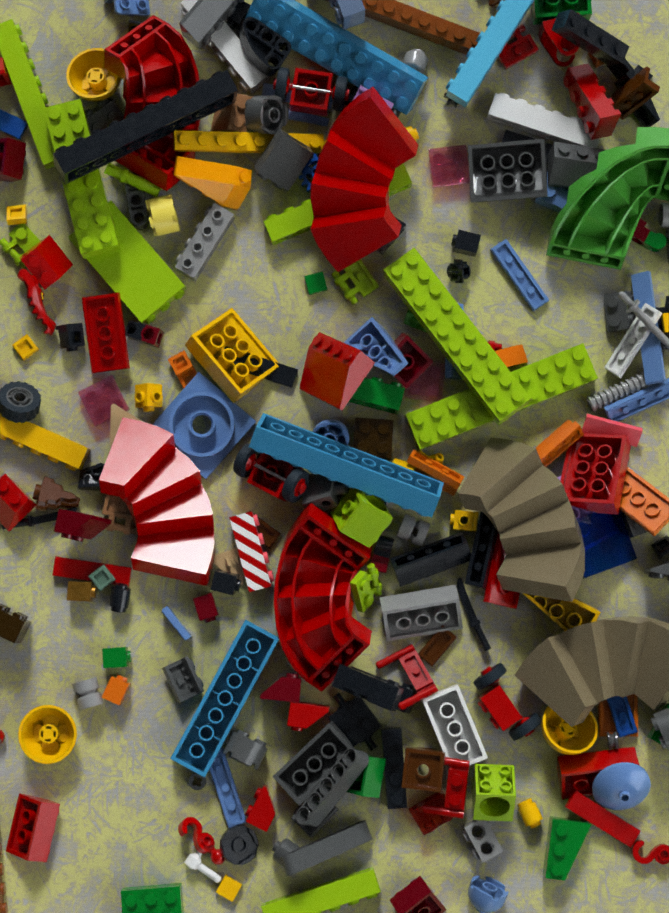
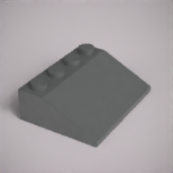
M545 139L468 145L471 203L548 197Z

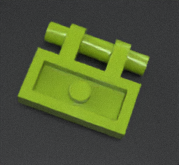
M19 224L9 233L13 240L8 243L5 238H2L0 245L3 247L2 250L14 259V263L17 266H20L22 269H28L19 258L23 254L20 255L14 248L19 245L24 253H26L39 243L40 240L25 224Z
M361 259L343 269L346 273L342 276L337 271L331 274L335 279L334 283L336 286L342 289L345 294L344 297L352 305L359 302L355 296L357 293H360L365 298L379 288V285ZM349 278L355 285L353 289H350L345 282Z
M369 563L366 572L360 570L350 581L357 611L362 613L374 602L373 594L377 597L382 595V584L378 580L379 572L375 568L374 563Z

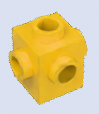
M144 383L135 385V408H143V412H154L155 408L162 407V384Z

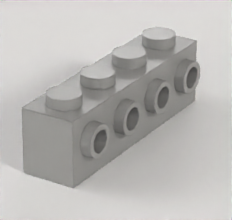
M216 203L206 209L203 222H199L194 229L195 235L192 239L189 238L184 246L186 248L182 255L179 254L174 262L176 264V271L195 282L235 219L233 213Z

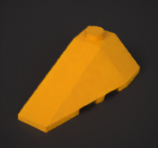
M176 156L174 176L190 187H195L202 192V195L216 201L215 203L219 206L238 210L250 190L252 170Z

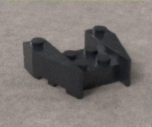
M342 664L339 665L332 683L333 687L353 694L358 698H363L372 704L396 712L397 709L409 714L413 705L400 710L398 704L417 694L413 690L414 687L410 684L403 682L400 685L396 681L387 680L353 666L350 668Z

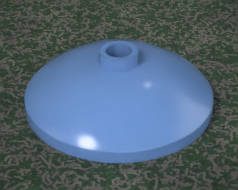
M629 762L616 763L604 768L597 774L592 784V793L596 802L602 807L610 810H626L635 807L647 797L651 788V781L648 773L641 766Z

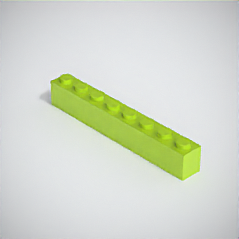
M13 19L0 23V52L40 158L47 170L55 167L53 153L55 152L43 109L49 102L45 92L41 93L39 87L42 86L39 76L34 75L33 70L36 69L32 58L28 59L26 54L29 52L28 46L25 41H21L20 36L23 35L19 24L15 25Z
M404 163L395 169L393 179L390 182L389 196L412 187V181ZM311 199L303 201L301 206L296 208L294 206L286 208L282 214H272L266 217V220L263 222L273 246L310 230L314 219Z

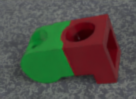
M640 219L632 241L652 252L661 251L666 245V237L661 233H654L645 227L647 222Z

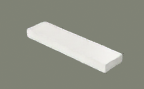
M647 303L641 309L654 324L657 323L662 315V312ZM637 316L604 367L619 378H622L651 332Z

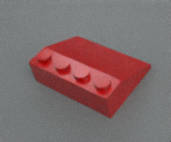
M319 332L308 347L299 389L343 411L375 362L361 350Z
M584 433L581 438L567 449L560 482L563 484L571 506L596 513L618 515L631 449L627 435Z

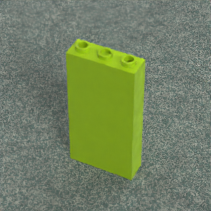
M110 201L109 206L120 250L89 257L86 260L115 293H120L121 301L140 323H147L149 325L156 319V315L160 311L163 313L171 306L170 303L174 299L179 300L185 295L186 287L117 206ZM74 231L68 238L80 252Z

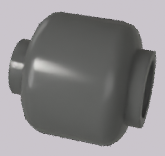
M285 838L282 842L278 840L272 848L274 852L273 860L283 866L280 856L300 847L288 838Z

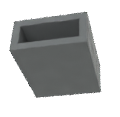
M278 129L254 165V168L258 172L257 175L266 181L268 178L273 181L272 184L278 189L282 190L284 188L289 191L314 153L310 147Z

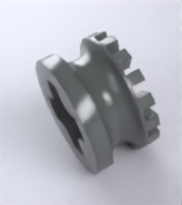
M617 731L613 734L607 732L608 749L611 750L613 747L619 749Z
M193 773L189 778V786L194 790H200L206 785L207 779L197 773ZM194 776H197V778L201 777L203 779L201 781V786H198L197 784L194 785L192 783L194 781Z

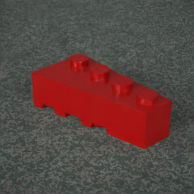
M589 63L568 67L563 77V83L570 92V99L577 108V115L582 119L584 130L588 133L590 140L612 136L621 112L619 109L615 110L613 108L614 102L611 98L607 99L606 89L604 86L598 85L599 79Z

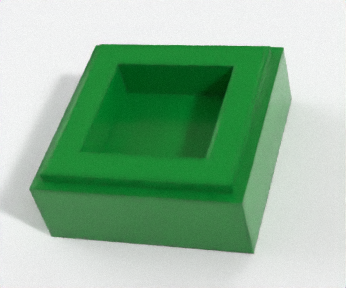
M323 271L304 276L309 295L328 290Z

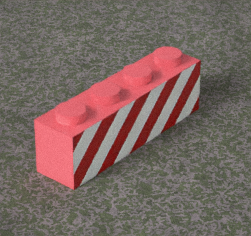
M253 511L229 517L248 591L252 592L271 587L275 579L272 570L269 571L267 563H270L267 551L264 552L262 548L265 541L263 534L259 533L257 526L260 525L258 515H254Z

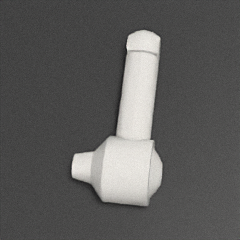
M198 851L191 853L184 861L189 869L199 870L214 882H221L222 876L201 863L202 853Z

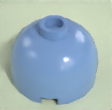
M324 419L312 431L345 445L349 444V431L345 424L339 420Z
M474 876L468 888V897L476 910L480 913H491L502 908L509 893L505 891L504 884L491 877L486 876V880L479 879L480 876Z

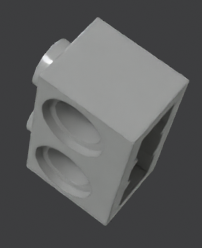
M472 820L463 825L465 830L462 833L467 842H472L474 848L471 850L476 860L480 858L482 862H485L503 852L488 821ZM474 826L482 828L480 835L475 836L472 834L471 831ZM485 843L491 845V850L488 853L481 852V846Z

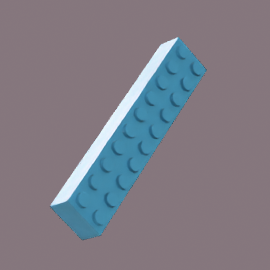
M253 0L245 19L247 17L256 18L287 39L294 51L338 76L347 77L348 82L358 88L360 85L367 89L374 87L381 97L394 103L393 108L405 115L413 109L429 78L346 29L343 30L341 26L295 0Z
M265 413L262 414L256 425L249 447L257 453L271 455L275 460L289 462L294 467H302L312 474H320L330 481L341 482L348 488L359 489L366 495L377 496L384 502L398 504L401 508L411 509L424 517L429 516L432 518L444 482Z

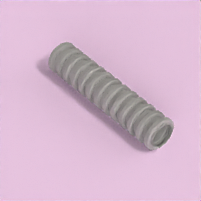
M641 372V375L636 374L635 377H630V380L625 379L624 382H619V385L614 384V387L610 386L608 389H603V392L598 391L597 394H592V397L587 396L586 401L590 410L595 412L597 408L600 410L602 406L605 407L607 404H612L613 401L616 402L618 399H623L624 396L632 395L634 392H638L640 389L643 390L650 385L645 383L644 372Z

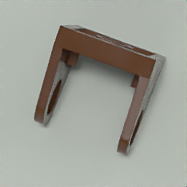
M407 747L405 749L401 788L441 793L446 752L433 748ZM421 764H425L429 768V773L426 776L418 772Z

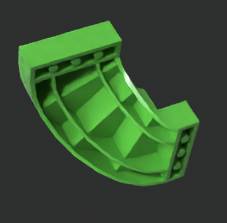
M637 127L635 144L618 146L599 152L597 169L582 176L569 186L567 203L559 212L552 225L546 255L621 270L633 234L647 204L653 198L669 201V128Z

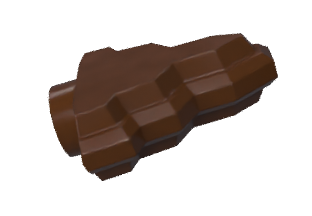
M44 476L41 485L36 484L32 499L37 500L36 510L45 512L48 509L56 510L59 507H78L80 502L79 497L72 492L65 491L62 485L55 483L54 479Z

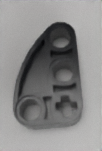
M247 17L240 27L241 43L248 58L263 74L274 76L292 49L290 42L254 17ZM268 62L273 63L275 67L270 66Z

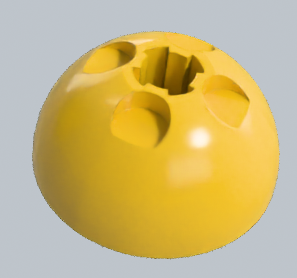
M91 48L80 52L71 60L66 72V79L70 89L78 97L92 102L103 101L111 97L119 88L122 80L121 77L104 68L103 48Z
M42 705L29 711L22 719L19 726L18 739L23 752L30 759L42 764H52L61 761L72 751L77 739V729L73 718L67 711L54 705Z
M549 706L543 713L541 720L542 734L548 745L555 751L566 755H577L587 751L595 743L598 735V725L591 711L583 723L573 727Z

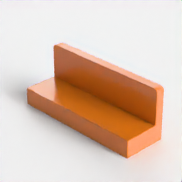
M570 420L565 421L536 447L540 460L545 467L550 465L584 435L581 426L576 421L573 423Z
M415 449L407 460V463L417 467L416 472L444 482L442 490L452 496L455 495L465 477Z

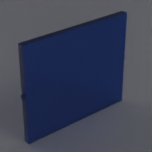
M620 510L618 515L594 512L577 518L585 548V572L583 579L637 559Z

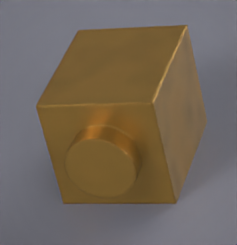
M68 581L67 601L93 602V598H96L97 588L93 582Z

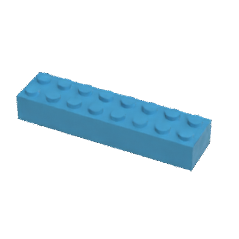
M248 620L244 621L170 759L203 777L207 775L279 641L278 636Z

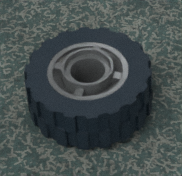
M17 381L5 384L3 388L1 387L0 413L3 418L5 417L7 420L14 421L15 423H25L38 415L41 395L34 386L26 382Z

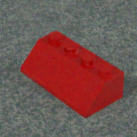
M635 747L557 756L561 799H569L574 790L586 797L593 796L592 784L595 777L601 770L612 764L629 762L640 766Z

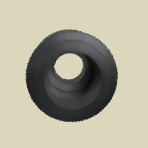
M116 583V586H112L109 604L111 611L124 613L129 608L131 589L127 587V584Z

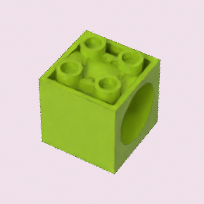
M349 488V493L344 494L339 501V505L330 512L340 532L369 548L378 541L381 533L391 524L393 519L381 498L374 495H366L356 488Z
M475 764L472 783L473 820L512 822L516 801L514 765Z

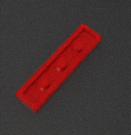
M55 556L52 575L92 581L89 575L104 563ZM105 564L116 579L111 584L123 583L129 587L131 567Z
M574 790L565 805L567 809L630 848L641 832L576 790Z

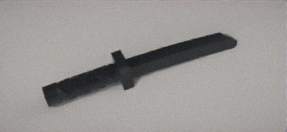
M73 507V508H69V509H65V510L76 512V511H77V507ZM58 512L35 517L27 516L15 528L23 526L34 527L35 524L57 520Z
M458 578L456 588L471 624L469 625L471 628L473 627L485 652L491 649L479 625L481 622L475 615L461 578Z

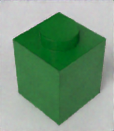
M128 647L102 649L103 668L127 667L129 662H132L131 651H128Z

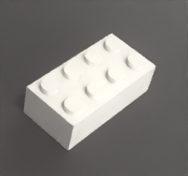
M458 684L440 690L421 700L441 750L446 752L445 757L470 761V765L488 758Z

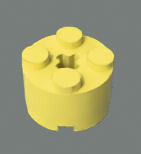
M172 194L145 200L154 236L180 231Z

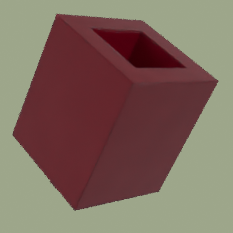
M213 593L193 598L199 620H204L205 623L215 621V616H218L219 612Z

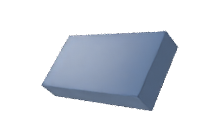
M169 606L162 609L161 612L184 640L192 637Z

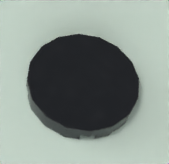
M235 825L223 833L220 839V851L227 862L234 865H244L256 856L259 842L252 829L246 826Z

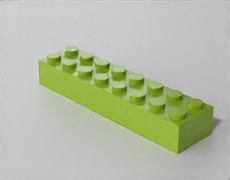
M81 98L43 108L54 152L61 146L68 147L72 145L73 141L80 137L86 138L90 136L91 132ZM100 168L66 185L62 181L80 254L83 259L120 250Z

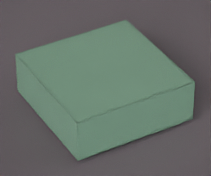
M105 564L89 575V578L99 591H102L116 580Z

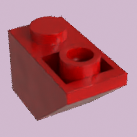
M264 784L262 788L258 787L253 797L256 801L253 806L249 805L245 816H247V823L267 832L276 814V810L268 786Z

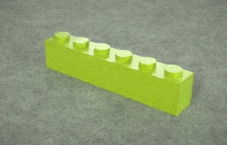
M370 867L264 902L261 908L263 913H322V911L328 909L330 912L339 910L341 908L340 905L348 903V906L359 903V899L364 897L367 899L375 898L381 890L374 868Z

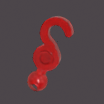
M187 817L180 822L178 826L180 836L187 834V825L193 828L194 846L199 853H209L214 864H222L225 861L220 849L214 848L215 842L213 837L209 833H202V825L196 818Z
M643 840L636 841L632 846V856L639 863L648 864L653 859L660 864L669 863V846L666 844L655 846L645 857H641L638 852L644 845Z

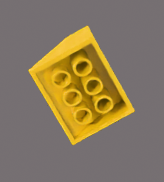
M233 308L195 332L185 344V347L233 403L245 396L279 367L275 363H278V361ZM247 353L250 354L245 363L234 364L237 357L240 358ZM262 358L275 363L273 367L259 377L249 374V372L258 370L262 365ZM250 359H257L259 364L253 365Z

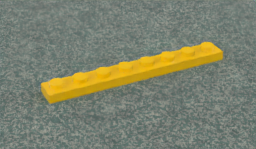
M174 131L173 145L174 151L263 153L275 134ZM287 133L310 147L313 153L320 154L324 144L323 134Z

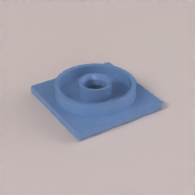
M198 372L152 425L161 427L174 434L175 447L189 457L200 470V475L207 479L254 426L256 421ZM201 415L207 416L211 420V428L205 434H199L193 429L194 419Z

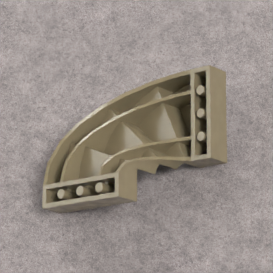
M491 437L459 490L458 495L465 509L483 512L500 535V541L506 552V557L496 575L502 589L572 602L580 588L585 572V548L581 529L563 484L552 471L542 464L536 448L517 441Z
M628 616L605 618L573 627L561 634L547 638L535 647L524 660L515 676L571 727L583 723L593 707L614 696L624 698L635 694L650 708L656 710L665 706L669 700V623L654 618Z

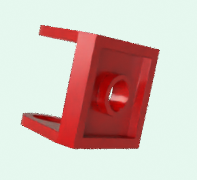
M556 18L543 21L538 32L540 42L556 65L561 67L569 66L573 62L579 47L552 31ZM558 51L563 56H571V58L567 62H561L557 59L556 53Z

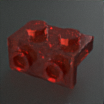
M443 790L441 793L436 792L408 809L423 835L433 832L437 827L450 822L454 818L421 811V807L424 804L445 808L446 795Z

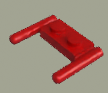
M413 644L376 662V667L381 669L399 660L417 694L399 702L398 708L400 710L438 692Z
M445 757L444 765L449 766L445 808L424 804L421 807V811L463 819L470 761Z

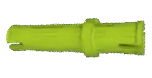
M109 163L104 171L105 174L120 180V183L129 184L154 197H157L161 190L160 187L112 163Z

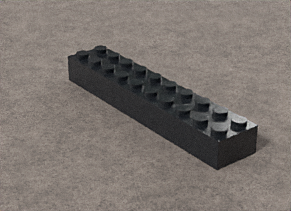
M227 70L224 72L217 71L211 75V78L197 81L193 87H184L172 97L168 95L155 105L149 104L142 109L143 111L138 113L132 112L120 122L118 120L113 121L103 130L97 129L86 138L80 137L74 140L73 144L68 147L61 146L57 148L55 153H53L54 166L66 185L235 103L238 89Z

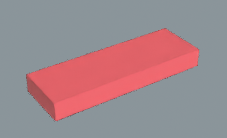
M586 414L582 431L583 433L627 435L630 445L637 447L643 428Z

